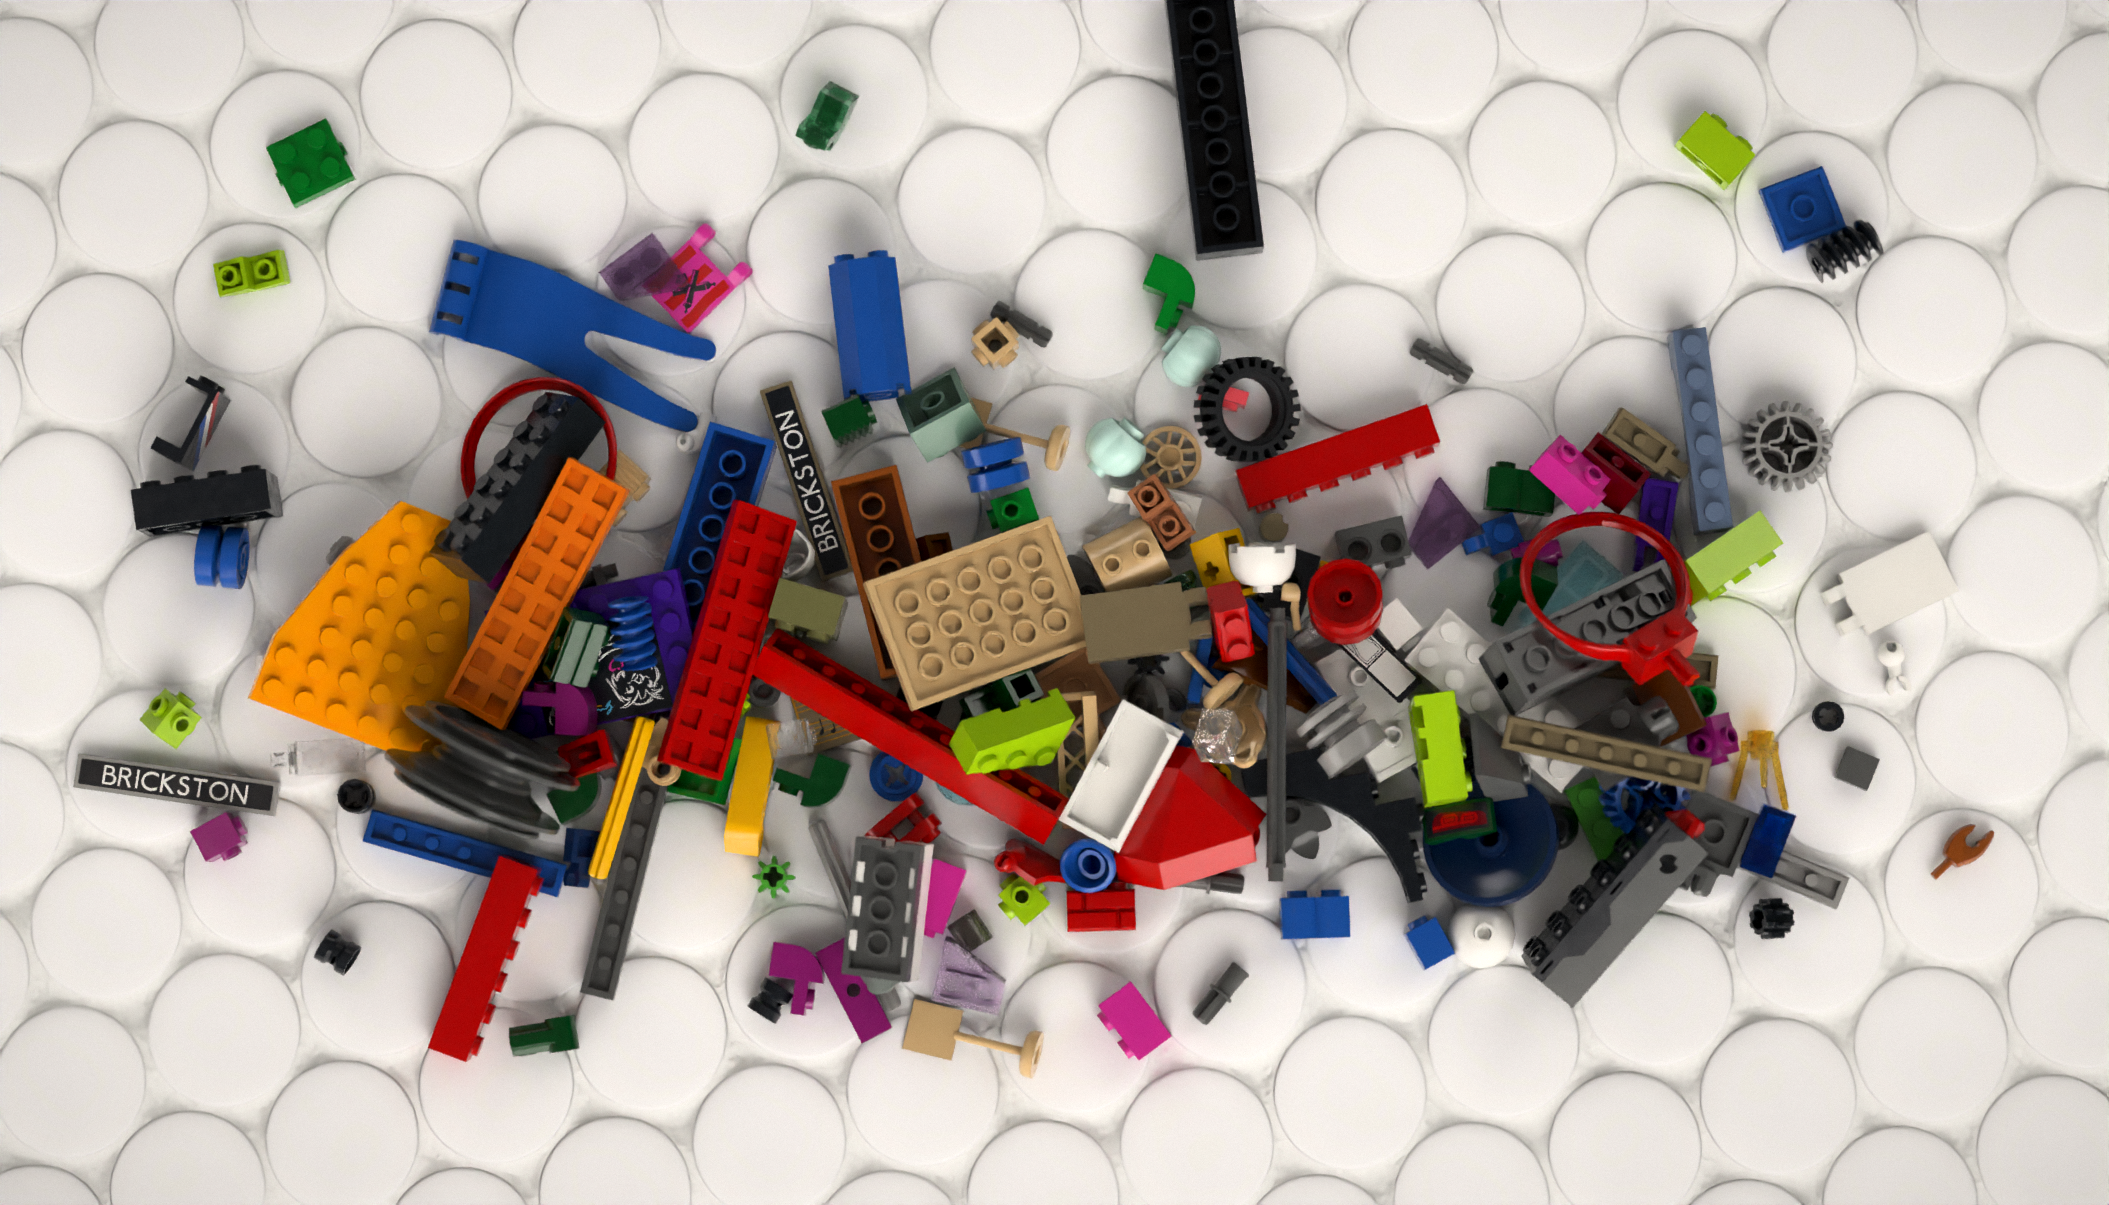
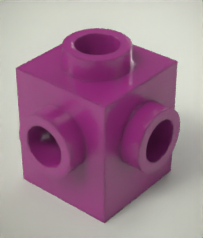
M1726 712L1704 718L1707 723L1706 726L1686 735L1687 748L1690 754L1712 758L1711 766L1728 762V754L1740 751L1737 743V732L1732 726L1729 713Z

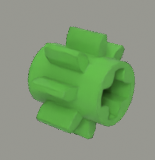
M773 856L771 859L772 864L766 865L764 862H758L762 868L761 874H755L752 878L762 882L758 889L759 893L764 892L768 888L771 889V897L776 898L777 890L782 889L786 893L790 892L786 886L787 881L796 879V876L788 875L786 869L791 864L790 862H785L782 866L777 865V857ZM776 867L777 872L783 874V880L777 881L776 886L772 887V883L766 880L765 876L766 874H771L772 868Z

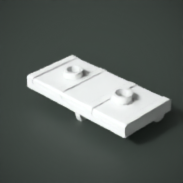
M1342 649L1312 664L1313 668L1337 693V697L1354 689L1359 697L1348 707L1351 711L1363 703L1367 707L1364 713L1357 719L1360 725L1375 719L1388 736L1384 742L1363 757L1377 783L1417 762L1408 714V706L1410 704L1408 697L1401 703H1398Z
M1123 699L1059 820L1119 853L1184 732Z

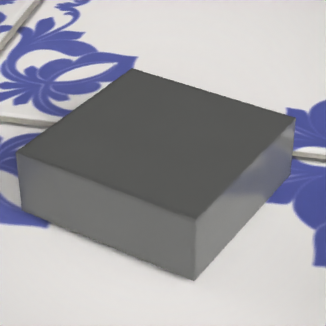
M1848 746L1845 749L1834 778L1867 791L1880 759Z

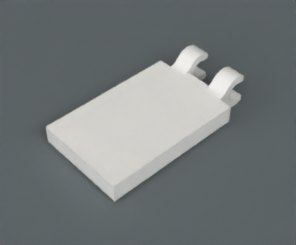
M1927 531L1837 574L1841 584L1821 593L1820 596L1825 606L1845 598L1853 616L1835 624L1840 636L1860 627L1863 628L1867 636L1958 592L1959 589L1930 531Z

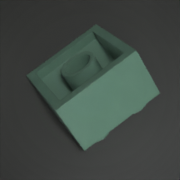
M955 367L913 389L912 394H904L896 399L909 434L927 463L935 458L945 456L950 450L965 442L976 439L978 435L986 431L980 414Z

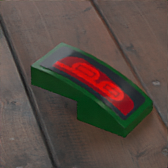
M1492 798L1467 800L1425 809V814L1422 817L1425 843L1430 845H1436L1460 837L1469 840L1497 832Z

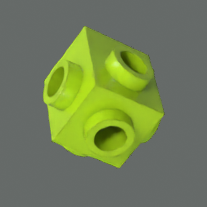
M164 688L160 695L151 701L149 708L139 720L153 734L177 749L182 741L194 731L196 724L202 717L192 709L196 703L181 691L174 695Z
M1015 873L1011 874L999 885L1003 891L998 896L1003 901L998 906L1010 920L1017 916L1024 926L1028 925L1051 904L1042 894L1046 890L1042 883L1033 886ZM1026 891L1029 898L1025 903L1016 901L1018 892Z

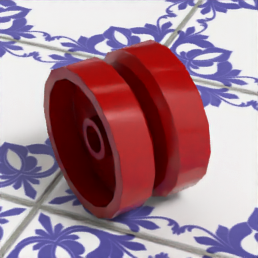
M1344 558L1332 560L1316 571L1310 580L1307 596L1310 621L1317 633L1332 643L1342 645L1359 643L1370 637L1380 625L1383 613L1381 582L1373 569L1361 561Z

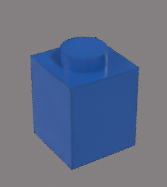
M1423 915L1407 924L1410 931L1403 935L1423 970L1455 954L1436 917L1427 920L1426 916Z

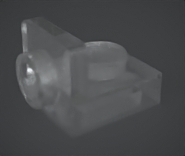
M808 718L765 726L771 759L798 754L804 755L814 751L813 745H816V733L814 726L809 725Z

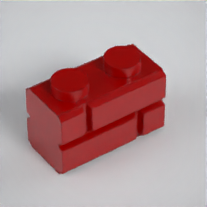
M1234 580L1207 588L1206 594L1213 638L1221 661L1227 663L1254 655L1248 606L1239 581Z
M1122 882L1110 883L1107 886V890L1094 893H1084L1075 889L1067 891L1068 932L1136 930L1135 889H1128V884Z

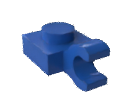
M1513 512L1480 524L1479 526L1483 534L1464 540L1461 544L1466 556L1485 548L1489 549L1491 556H1495L1518 547V543L1524 542Z

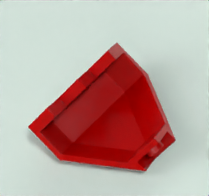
M1176 745L1126 838L1119 853L1114 851L1118 881L1166 890L1256 862L1255 846L1260 839L1259 825L1267 814L1195 749Z

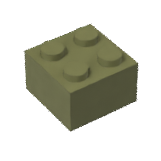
M779 578L768 618L772 623H775L774 627L776 629L778 628L787 634L796 635L797 630L807 632L809 640L828 645L829 639L838 640L848 601L845 596Z

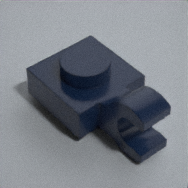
M566 828L563 862H571V865L565 871L564 886L589 887L590 875L588 874V869L600 831Z

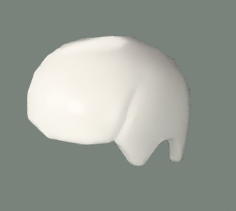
M796 528L781 578L793 582L806 576L815 564V550L812 544Z

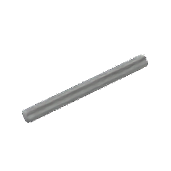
M818 821L811 824L808 830L847 920L851 882L826 822ZM895 987L888 993L878 994L885 1011H891L901 1005Z

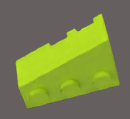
M1761 510L1684 561L1689 574L1690 588L1693 592L1691 606L1706 596L1709 601H1712L1727 591L1723 584L1729 580L1737 584L1752 574L1748 567L1754 563L1762 567L1776 557L1773 550L1784 543Z
M1058 688L1048 691L1047 695L1049 697L1032 703L1029 698L1021 700L1018 704L1020 707L1004 713L998 708L960 721L949 746L966 775L1050 764L1075 720L1074 714Z
M1455 691L1414 696L1408 706V714L1424 808L1465 801L1468 797V792L1472 791L1470 772H1465L1463 758H1466L1467 754L1464 738L1460 737L1459 725H1461L1459 707L1456 705Z

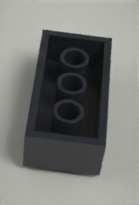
M249 465L241 467V473L228 474L227 470L208 472V478L194 479L193 475H185L173 478L174 483L161 484L159 480L140 483V488L131 490L136 530L149 537L198 530L203 524L224 526L283 517L278 477L267 469H261V465Z

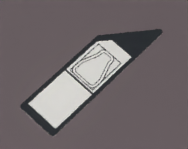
M1374 633L1359 643L1337 644L1398 703L1406 699L1423 681Z

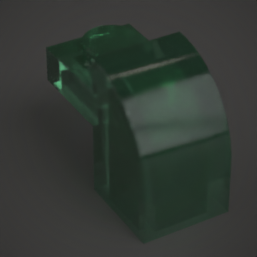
M829 81L820 90L811 113L800 123L795 136L802 139L811 148L831 151L847 125L859 95Z

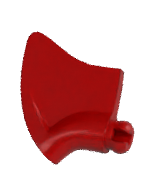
M1013 838L1007 841L1005 844L1006 850L998 854L994 859V865L998 871L1006 873L1015 872L1033 886L1043 882L1066 883L1060 871V860L1020 839Z

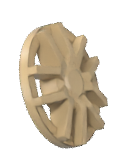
M1164 426L1155 429L1145 437L1142 442L1145 446L1152 440L1160 447L1157 453L1146 447V453L1155 458L1146 465L1143 463L1140 467L1146 479L1151 476L1147 469L1158 464L1161 468L1156 473L1158 478L1164 472L1168 476L1169 483H1163L1165 487L1176 489L1193 480L1201 465V450L1192 434L1180 427ZM1168 432L1166 444L1155 436ZM1172 432L1181 434L1178 445L1170 444ZM1185 437L1192 443L1194 448L1181 449ZM1196 453V462L1184 461L1183 454ZM1182 466L1194 467L1188 477H1186ZM1178 470L1182 481L1174 483L1171 471Z

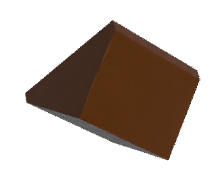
M1668 669L1640 686L1635 683L1623 689L1625 697H1628L1634 706L1642 705L1655 696H1661L1679 723V729L1662 740L1659 747L1707 725L1690 688L1686 685L1683 686Z

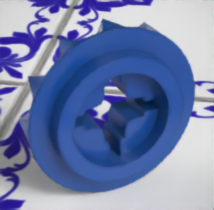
M883 751L875 757L870 766L869 778L873 789L879 796L889 801H904L913 793L918 792L923 782V774L906 765L902 774L909 783L906 785L903 782L895 781L887 787L886 785L891 775L884 766L887 764L889 767L897 769L899 766H903L904 763Z

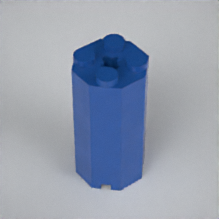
M887 250L871 251L867 253L868 257L854 259V254L837 255L834 257V264L828 265L844 400L851 398V395H859L861 402L867 399L869 402L899 398V390L903 389L905 395L912 394L897 263L895 257L888 256Z

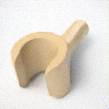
M1284 582L1282 584L1280 601L1291 602L1290 611L1293 631L1301 630L1299 614L1300 588L1295 583Z

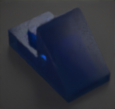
M1763 803L1739 866L1772 879L1796 815Z

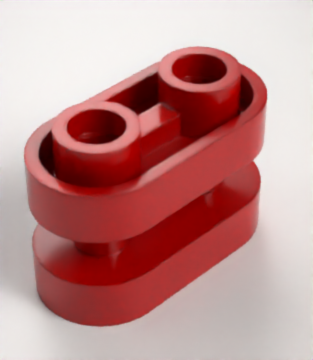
M915 792L874 825L864 836L895 839V842L931 843L941 834L938 827L942 822L934 813L924 818L918 809L925 802ZM908 819L914 828L899 840L892 831Z

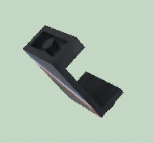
M200 375L198 381L189 376L185 381L208 397L181 448L157 436L150 447L162 456L192 471L195 470L231 401L223 395L224 388Z

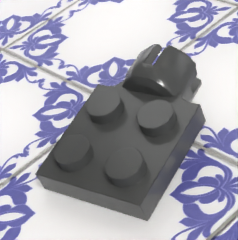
M1655 696L1642 705L1634 706L1628 697H1625L1574 729L1659 747L1662 740L1678 731L1679 723L1661 696ZM1590 767L1605 792L1631 777Z
M1693 790L1686 809L1691 811L1705 824V830L1698 839L1709 853L1679 888L1687 891L1694 874H1697L1691 892L1698 896L1707 897L1711 893L1718 876L1722 874L1733 877L1759 814L1709 793Z

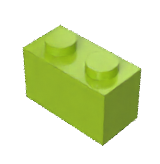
M1704 111L1674 147L1725 191L1751 162L1755 154L1751 151L1753 147L1746 139L1739 135L1735 137L1726 129L1727 124L1722 118L1714 113L1709 115Z

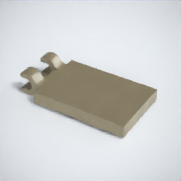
M1181 582L1080 596L1089 664L1190 651L1189 640L1212 638L1210 620L1191 623L1189 608L1208 605L1206 587L1193 588L1182 592Z

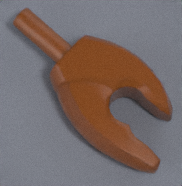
M1969 824L1957 829L1948 838L1942 854L1946 859L1930 875L1937 880L1951 865L1958 868L1976 861L1989 847L1995 832L1992 830L1987 832L1982 839L1976 841L1973 847H1970L1966 844L1965 839L1976 825Z

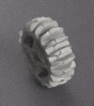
M1783 401L1780 412L1777 406L1772 403L1768 405L1769 415L1760 409L1756 412L1760 422L1755 419H1750L1747 422V425L1754 432L1744 431L1742 433L1744 439L1751 441V443L1740 446L1741 451L1751 452L1750 456L1742 460L1743 464L1753 462L1755 467L1749 471L1750 476H1754L1760 471L1763 476L1759 479V484L1764 485L1771 479V490L1773 491L1779 488L1781 482H1783V489L1786 493L1792 490L1793 482L1798 490H1803L1805 488L1804 479L1810 484H1814L1817 481L1813 471L1820 475L1825 473V467L1819 462L1828 463L1831 461V456L1822 452V450H1829L1833 447L1832 442L1822 441V438L1830 435V430L1824 429L1819 431L1818 426L1824 422V419L1820 417L1813 422L1810 419L1814 414L1812 408L1808 409L1804 415L1801 414V403H1796L1793 410L1790 411L1789 402ZM1780 421L1777 439L1760 442L1765 428L1773 422ZM1791 422L1800 425L1808 433L1811 441L1799 438L1795 434L1794 426L1791 425ZM1785 439L1789 440L1788 444L1792 443L1793 447H1797L1788 454L1783 453L1784 450L1781 451L1780 447H1775L1784 442ZM1812 451L1811 459L1806 468L1793 473L1792 466L1795 464V456ZM1762 452L1775 456L1779 461V468L1782 469V472L1772 468L1765 461Z

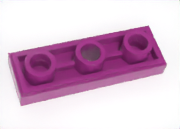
M844 937L815 952L861 1043H864L893 1027L875 994L869 992L863 979L860 976L841 974ZM854 983L860 987V993L856 997H852L848 993V987Z

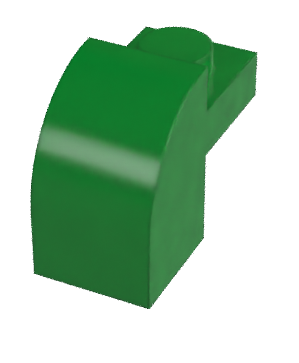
M1155 253L1142 289L1165 298L1154 330L1167 335L1170 327L1177 328L1183 310L1178 308L1179 304L1192 309L1195 298V285L1192 276L1183 265Z

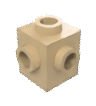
M996 317L991 322L985 320L973 330L974 336L971 338V343L974 349L971 353L983 367L989 364L993 370L999 365L1005 368L1018 356L1015 351L1019 349V342L1016 340L1019 334L1008 321L1002 324ZM992 341H999L1002 344V348L997 352H993L989 349V345Z

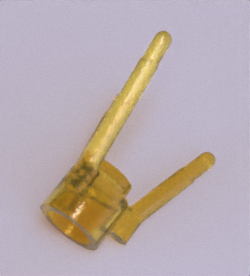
M1766 730L1748 731L1747 741H1741V753L1732 784L1730 800H1736L1748 753H1750V759L1760 760L1762 788H1767L1768 786L1767 760L1772 758L1782 809L1784 811L1789 809L1778 754L1779 742H1775V732Z

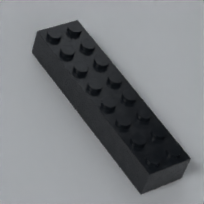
M1164 0L1196 261L1263 253L1264 242L1234 0Z

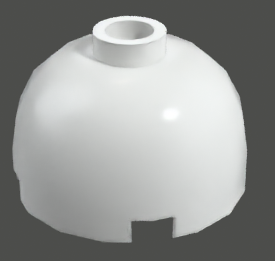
M1249 542L1248 546H1240V543L1229 544L1230 570L1235 579L1241 584L1252 586L1254 593L1273 592V586L1284 583L1290 578L1294 570L1296 543L1287 545V542Z
M1466 903L1457 909L1450 918L1447 928V939L1455 951V956L1464 964L1477 968L1490 967L1504 960L1512 950L1515 940L1514 923L1507 911L1500 906L1482 907Z

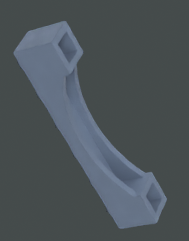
M1706 327L1672 331L1668 335L1667 341L1671 370H1673L1684 429L1693 534L1703 535L1727 532L1733 528Z

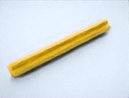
M643 716L635 718L588 869V874L594 878L606 879L655 725V722L650 718Z

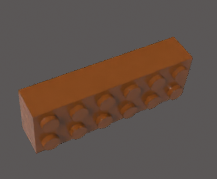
M897 465L831 481L882 681L898 676L863 583L922 562Z

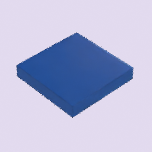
M1823 166L1758 191L1783 253L1830 236L1835 231L1841 232L1842 228L1846 226Z

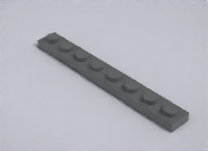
M663 764L660 768L661 774L667 775L670 771V766ZM641 767L616 847L580 993L609 1000H615L668 786L655 784L649 778L647 769Z

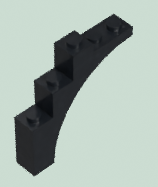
M1321 747L1286 754V797L1301 798L1325 805L1351 819L1366 831L1385 852L1400 879L1407 903L1423 900L1422 893L1427 892L1426 880L1423 872L1417 873L1415 860L1420 859L1419 848L1416 839L1410 840L1409 836L1410 833L1422 830V817L1425 814L1423 804H1416L1415 797L1375 805L1374 799L1379 798L1378 787L1375 778L1369 779L1368 772L1328 780L1326 772L1317 761L1322 754ZM1267 758L1257 760L1255 764L1248 768H1240L1246 796L1248 798L1267 797Z

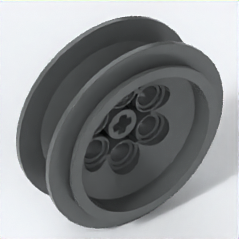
M426 701L425 707L418 705H408L406 707L405 715L415 724L439 738L442 743L434 746L432 751L411 752L397 748L387 749L384 757L395 767L394 775L398 780L420 795L455 813L505 833L529 839H537L540 833L548 835L558 833L560 825L550 815L542 811L531 797L532 789L529 783L538 782L557 789L577 791L580 782L576 777L567 773L570 771L571 765L564 758L508 727L505 730H500L471 712L449 704Z

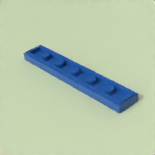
M372 809L363 842L488 878H491L499 856L505 854L542 868L539 876L543 877L544 881L540 893L558 898L564 874L568 868V865L375 809Z

